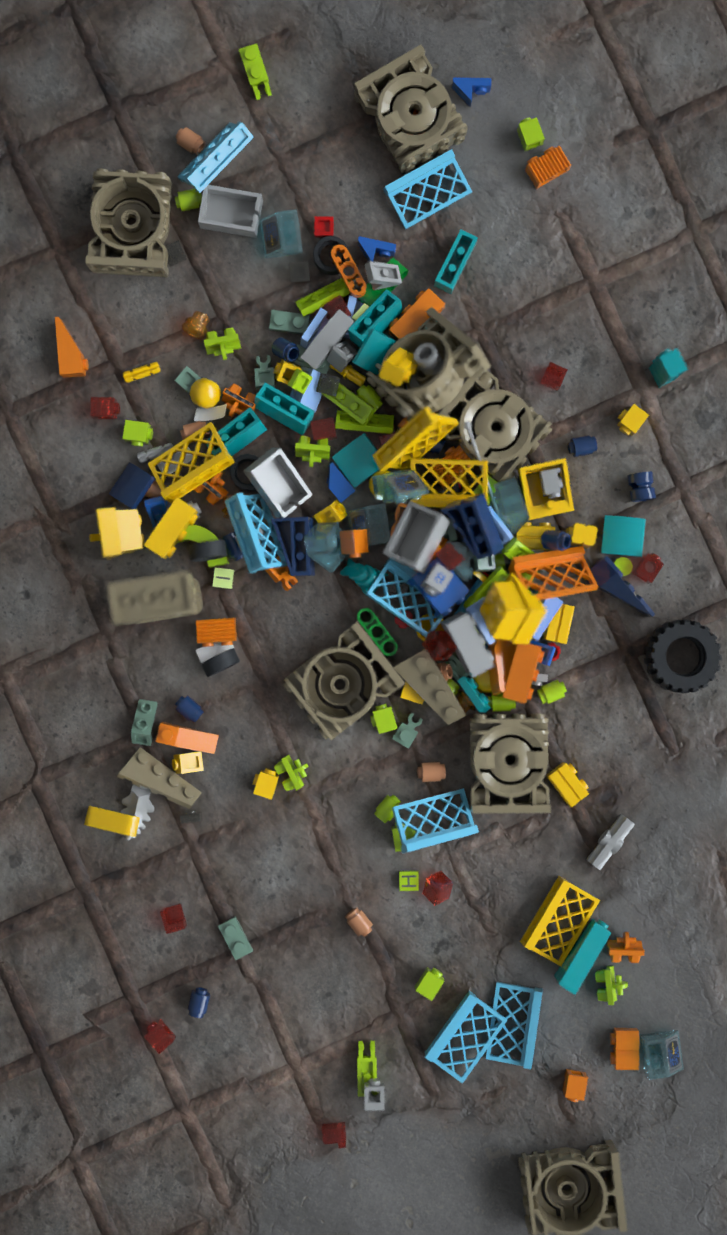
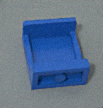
M442 555L428 564L424 574L418 572L407 581L411 587L414 585L436 611L435 617L440 615L446 616L452 611L451 606L455 603L457 605L462 603L466 599L465 595L470 592ZM439 563L454 575L442 594L435 597L428 595L420 585L431 568Z

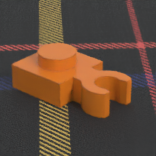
M277 556L276 559L281 562L280 557ZM288 566L265 569L276 583L282 582V587L286 591L292 588L288 581L292 585L298 582L294 576L288 574L290 572Z

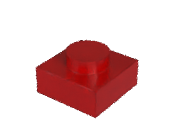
M314 216V237L334 236V217Z

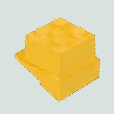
M566 458L518 469L528 521L574 511ZM560 468L561 472L558 474V477L561 476L563 488H560V497L549 499V496H543L539 473Z
M115 508L96 510L99 533L90 534L89 539L90 542L101 541L103 558L111 560L121 554L132 553L143 548L144 535L140 530L142 520L138 510L116 511Z
M513 573L509 574L506 582L493 583L479 610L491 637L494 639L511 640L512 644H529L547 612L535 595H531Z

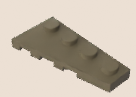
M428 648L393 667L448 725L466 715Z
M141 747L117 775L118 778L128 779L132 781V784L150 789V792L166 796L168 800L188 809L192 807L202 793Z

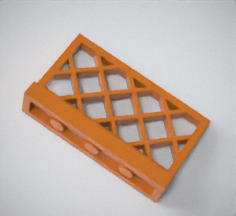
M583 546L572 547L563 551L554 550L513 557L508 568L509 572L513 573L527 590L528 587L539 591L538 594H535L538 600L598 589L596 580L584 558L585 550ZM580 563L583 570L580 571L572 567V565ZM555 567H562L567 571L563 574L555 570ZM545 570L549 572V575L545 577L537 573V571ZM569 571L579 576L577 581L567 576ZM521 573H527L532 577L530 580H527L521 576ZM551 574L562 579L560 584L549 579ZM534 577L544 582L542 587L532 582ZM581 577L588 580L590 585L580 583ZM563 581H566L574 585V587L567 588L563 586L562 583ZM546 583L557 588L556 591L551 592L545 589Z

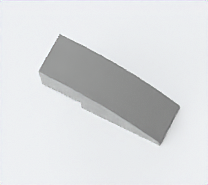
M339 309L300 358L315 370L318 369L328 357L332 348L341 341L348 328L355 321Z

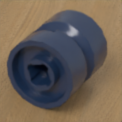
M652 471L627 475L628 484L632 487L630 491L631 502L656 499L655 488L651 486L654 483Z

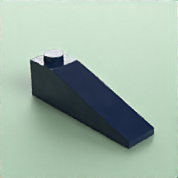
M608 556L600 558L590 567L598 589L648 617L655 615L640 595L637 594L635 596L633 593L635 590L631 583L622 580L623 573Z

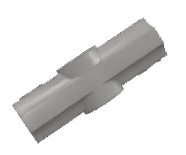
M620 814L611 828L601 835L598 845L586 860L601 870L612 854H616L622 847L624 838L635 824Z

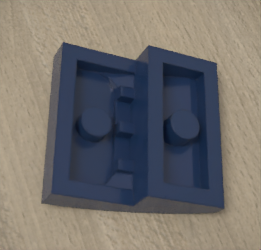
M129 462L109 494L132 510H136L156 478Z

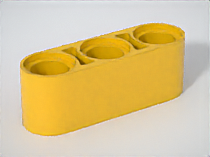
M88 806L84 825L136 837L140 817Z

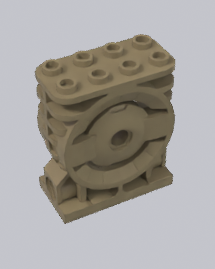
M422 45L417 46L354 83L356 101L358 104H361L366 114L375 116L377 129L382 141L388 147L389 153L393 155L395 163L399 165L401 173L406 174L415 170L419 164L422 163L424 165L428 163L436 154H444L448 151V147L453 144H461L465 140L468 130L467 124L462 122L461 114L457 113L455 104L451 103L445 87L432 77L433 68L425 56V50ZM401 93L397 96V98L394 101L392 113L386 115L385 117H382V114L389 112L390 103L393 97ZM442 107L439 110V117L435 125L429 131L425 132L432 126L435 120L436 109ZM412 109H416L419 113L417 115H412L409 111Z
M97 169V171L93 172V196H91V222L96 237L88 244V256H86L85 264L92 273L168 277V251L163 244L169 232L170 201L172 199L171 179L163 172L147 174L145 171L128 173L126 170L109 172L107 169ZM127 199H139V200H142V201L146 202L147 204H149V205L153 208L154 212H156V213H161V215H159V214H152L151 211H150V209H149L144 203H142V202H140V201H137V200H127ZM131 218H135V219H136V223H135V224H133V225H128V224H127L128 221H129V219H131ZM102 231H113V233L115 234V236H116L120 241H122V242H124V243H127V244H138V245H135V246H124V245L118 243V242L111 236L110 233H105V234H103ZM110 252L117 257H110Z
M433 307L426 311L430 318L418 328V331L402 337L393 344L386 353L382 366L384 361L399 348L406 350L408 354H414L419 346L429 343L435 346L444 362L440 372L430 377L423 374L421 368L418 367L416 374L411 375L408 382L404 381L399 386L390 383V380L386 381L380 378L382 366L379 363L375 365L379 371L376 376L371 371L367 373L368 378L366 380L373 387H377L374 389L381 398L386 397V402L392 408L394 406L397 407L396 411L403 418L408 417V422L424 407L430 408L432 413L444 408L458 395L464 378L471 377L479 368L486 372L491 367L477 343Z
M479 368L465 381L458 395L438 415L451 418L450 415L457 407L464 409L459 419V424L444 439L447 441H458L466 455L471 460H477L472 443L471 445L468 443L470 438L467 429L463 425L467 421L472 423L474 414L482 406L492 402H506L503 406L491 405L484 408L475 420L474 433L476 436L475 443L481 460H488L489 476L497 480L500 485L502 483L507 484L515 475L513 470L515 468L518 470L527 461L526 454L531 455L540 445L537 441L539 439L543 441L551 432L552 428L550 426L552 423L544 420L541 414L538 415L532 407L527 406L516 394L500 390L498 379L489 371L485 372L482 368ZM474 387L480 393L468 401L465 397ZM520 413L521 433L518 441L505 451L491 452L487 458L484 457V454L489 449H502L513 442L518 432L516 416ZM491 424H499L501 431H492Z
M189 572L108 584L114 624H141L199 614L203 608L200 584Z
M356 622L339 636L338 646L329 647L318 652L284 679L286 683L283 686L290 694L293 692L296 695L297 699L295 701L301 709L304 707L309 712L307 717L313 724L317 723L321 727L319 732L325 740L328 738L333 740L367 713L377 696L387 698L403 686L405 682L359 623ZM362 640L372 653V658L369 660L360 653L351 650ZM341 641L345 643L346 648H341ZM329 653H332L336 659L348 660L358 666L365 680L363 694L368 699L367 703L359 696L362 683L357 670L346 663H334L328 656ZM374 660L378 661L388 673L378 682L370 664ZM314 665L321 673L318 686L322 697L332 705H346L351 711V715H348L344 709H336L326 705L319 698L315 687L317 674L312 669ZM337 679L345 681L346 686L344 689L339 690L335 687L334 683ZM379 687L383 693H376V689Z
M500 713L492 714V717H486L485 714H473V717L469 718L470 761L473 774L477 780L470 787V811L472 813H551L549 788L542 782L548 767L549 718L545 717V714L531 713V717H525L523 713H512V717H506L505 714ZM510 734L523 737L532 747H538L539 751H530L523 741L508 737L497 741L490 751H479L480 748L489 747L497 738ZM513 754L515 756L514 763L506 764V756ZM531 768H538L526 780L514 785L502 784L492 778L489 772L480 773L479 770L491 769L493 774L499 779L513 782L524 778ZM481 783L483 784V788H477ZM489 790L497 795L506 797L504 801H489ZM529 793V802L513 801V797Z
M605 1140V1144L591 1145L585 1153L569 1147L555 1148L550 1151L544 1150V1154H538L537 1151H533V1155H526L525 1152L521 1153V1157H518V1163L521 1170L520 1181L524 1194L522 1199L526 1213L524 1216L528 1235H549L548 1233L554 1232L556 1235H579L591 1230L596 1225L602 1230L618 1228L619 1232L627 1231L619 1153L612 1140ZM574 1165H579V1166H581V1167L587 1172V1174H588V1176H589V1179H590V1191H589V1194H588V1197H587V1198H586V1196H587V1193H588V1183H587L586 1177H585L584 1173H583L578 1167H576V1166H574ZM608 1170L607 1177L602 1178L599 1171ZM544 1177V1190L547 1199L552 1205L560 1209V1216L556 1215V1208L547 1203L542 1195L541 1181ZM564 1185H571L568 1190H562ZM607 1195H611V1202H607ZM578 1206H580L581 1213L579 1214L577 1211Z

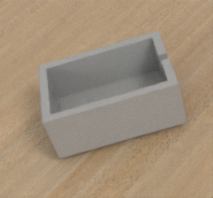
M207 185L203 190L198 218L200 228L257 238L259 217L263 204L262 194Z
M271 448L243 471L275 517L285 518L297 508L295 505H301L313 495L281 448Z
M409 501L383 554L393 561L424 574L450 521L442 514Z
M460 611L440 622L466 674L475 677L494 667L492 663L494 660L490 650L485 649L483 645L485 640L482 634L476 631L474 627L476 622L472 615L469 616Z

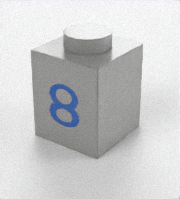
M438 563L431 568L420 586L424 588L428 595L437 597L442 594L454 574Z

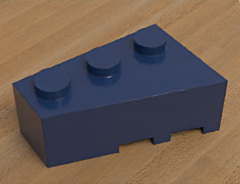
M484 493L451 502L441 509L451 519L455 530L458 529L464 537L463 541L477 560L494 556L504 548Z
M313 518L271 519L291 576H315L314 559L311 557L314 553Z

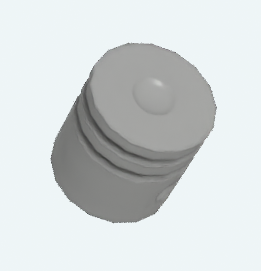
M426 343L415 350L414 359L423 374L430 377L437 375L442 369L444 362L435 346Z

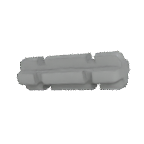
M168 443L163 447L158 446L149 449L147 452L137 453L140 463L147 462L148 459L153 460L172 448L173 444Z

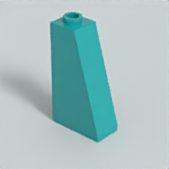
M594 919L590 921L562 966L554 974L558 984L574 995L579 990L611 935V932L607 929L609 926L600 919L598 922Z

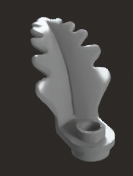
M133 784L131 793L122 799V804L127 806V808L122 809L121 813L140 817L136 833L139 835L141 834L139 828L145 829L142 821H150L147 812L152 813L155 809L149 799L150 789ZM124 835L125 840L129 841L131 838H136L133 836Z

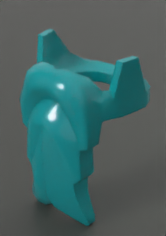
M349 558L347 566L340 572V575L349 576L351 580L361 587L362 592L366 595L381 570L369 565L364 566L360 563H354Z

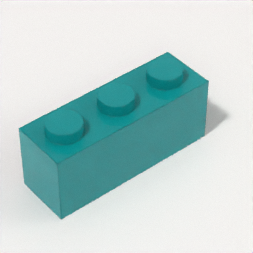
M462 229L460 230L435 280V287L449 294L452 293L477 243L478 237Z
M386 290L348 328L350 340L358 347H361L371 328L383 333L391 322L402 313L401 300Z
M670 348L661 352L649 367L658 388L676 380L688 370L679 350L671 351Z
M264 383L255 396L254 403L257 410L302 436L313 421L314 410L267 383Z
M250 407L219 430L218 434L228 453L233 456L264 433L267 428ZM214 445L212 454L216 456L222 450L220 446Z

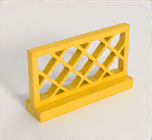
M424 407L375 452L373 457L380 471L385 472L389 468L407 471L411 467L410 460L412 458H422L459 423L457 419L432 414L430 408Z
M210 422L149 462L148 465L161 489L162 497L172 504L176 497L180 499L234 464L235 461L228 453L215 426ZM211 430L213 433L211 440H203L205 433ZM192 441L197 442L195 451L187 450L189 443ZM202 443L209 444L206 454L199 453ZM214 445L220 446L222 450L216 456L211 455ZM176 452H181L179 462L171 461L173 454ZM186 453L193 455L191 464L183 463ZM198 456L205 457L202 465H195ZM160 462L165 463L163 472H158L155 468ZM170 464L177 465L175 475L167 473ZM182 466L189 467L188 474L184 477L179 476ZM166 477L173 478L172 484L166 488L164 485Z
M412 458L410 460L411 473H415L419 480L428 487L425 492L411 491V502L423 507L444 508L451 502L479 495L471 489L478 482L483 487V493L488 505L490 504V497L488 496V460ZM416 464H423L428 470L421 476L416 471ZM436 464H441L446 469L441 476L433 469ZM454 465H461L466 471L459 477L451 468ZM474 465H483V473L479 477L470 470ZM429 471L437 478L432 485L423 478ZM447 472L456 479L451 486L442 479ZM467 472L475 479L470 486L461 479ZM438 481L447 488L444 493H438L433 488ZM457 482L466 489L462 494L456 493L452 489Z
M558 876L520 942L527 949L533 950L555 964L562 966L600 900ZM569 888L575 890L577 898L567 900L566 893ZM591 899L593 902L590 907L583 909L581 900ZM578 901L579 911L570 913L568 904ZM565 905L567 914L557 917V908ZM581 914L582 921L580 924L573 926L571 917ZM568 918L570 927L560 930L558 921ZM555 922L557 931L547 933L546 927L548 923ZM571 931L572 938L570 941L563 942L561 933ZM558 935L560 944L550 946L548 937ZM546 939V948L538 949L535 947L538 940ZM561 947L562 954L558 960L553 957L551 950Z

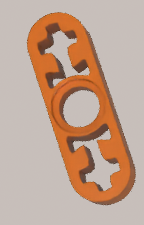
M344 245L334 246L331 250V258L349 293L355 298L364 296L366 293V283L348 249ZM337 251L340 253L344 252L343 259L345 262L343 264L339 256L335 257ZM352 267L354 269L353 275L346 276L343 273L344 268ZM355 279L358 286L362 285L360 292L353 290L354 283L352 280Z

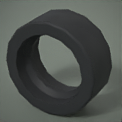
M327 236L319 240L314 247V263L322 273L336 275L339 274L336 266H326L321 261V250L331 244L344 245L347 249L348 246L339 237Z
M244 454L234 459L235 463L231 465L229 472L231 480L239 489L244 491L256 490L252 483L245 484L239 480L237 469L243 462L249 461L254 463L259 459L257 456Z
M224 540L204 541L188 546L192 562L214 560L227 556Z
M232 648L201 663V666L206 676L211 677L239 663L240 660L235 649Z

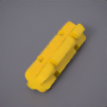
M153 362L149 366L144 365L132 369L133 371L123 372L124 380L128 383L134 381L133 379L137 380L150 376L151 373H159L160 366L157 362Z

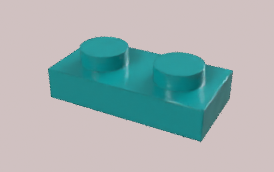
M463 676L458 680V683L479 712L486 713L491 709L488 705V698L478 691V684L473 678Z

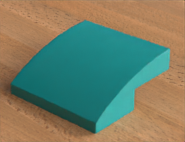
M371 328L352 362L377 375L379 371L375 365L379 363L382 366L386 353L397 341Z
M365 433L332 457L354 488L380 470L373 457V454L378 450Z
M605 515L601 553L642 557L646 519Z

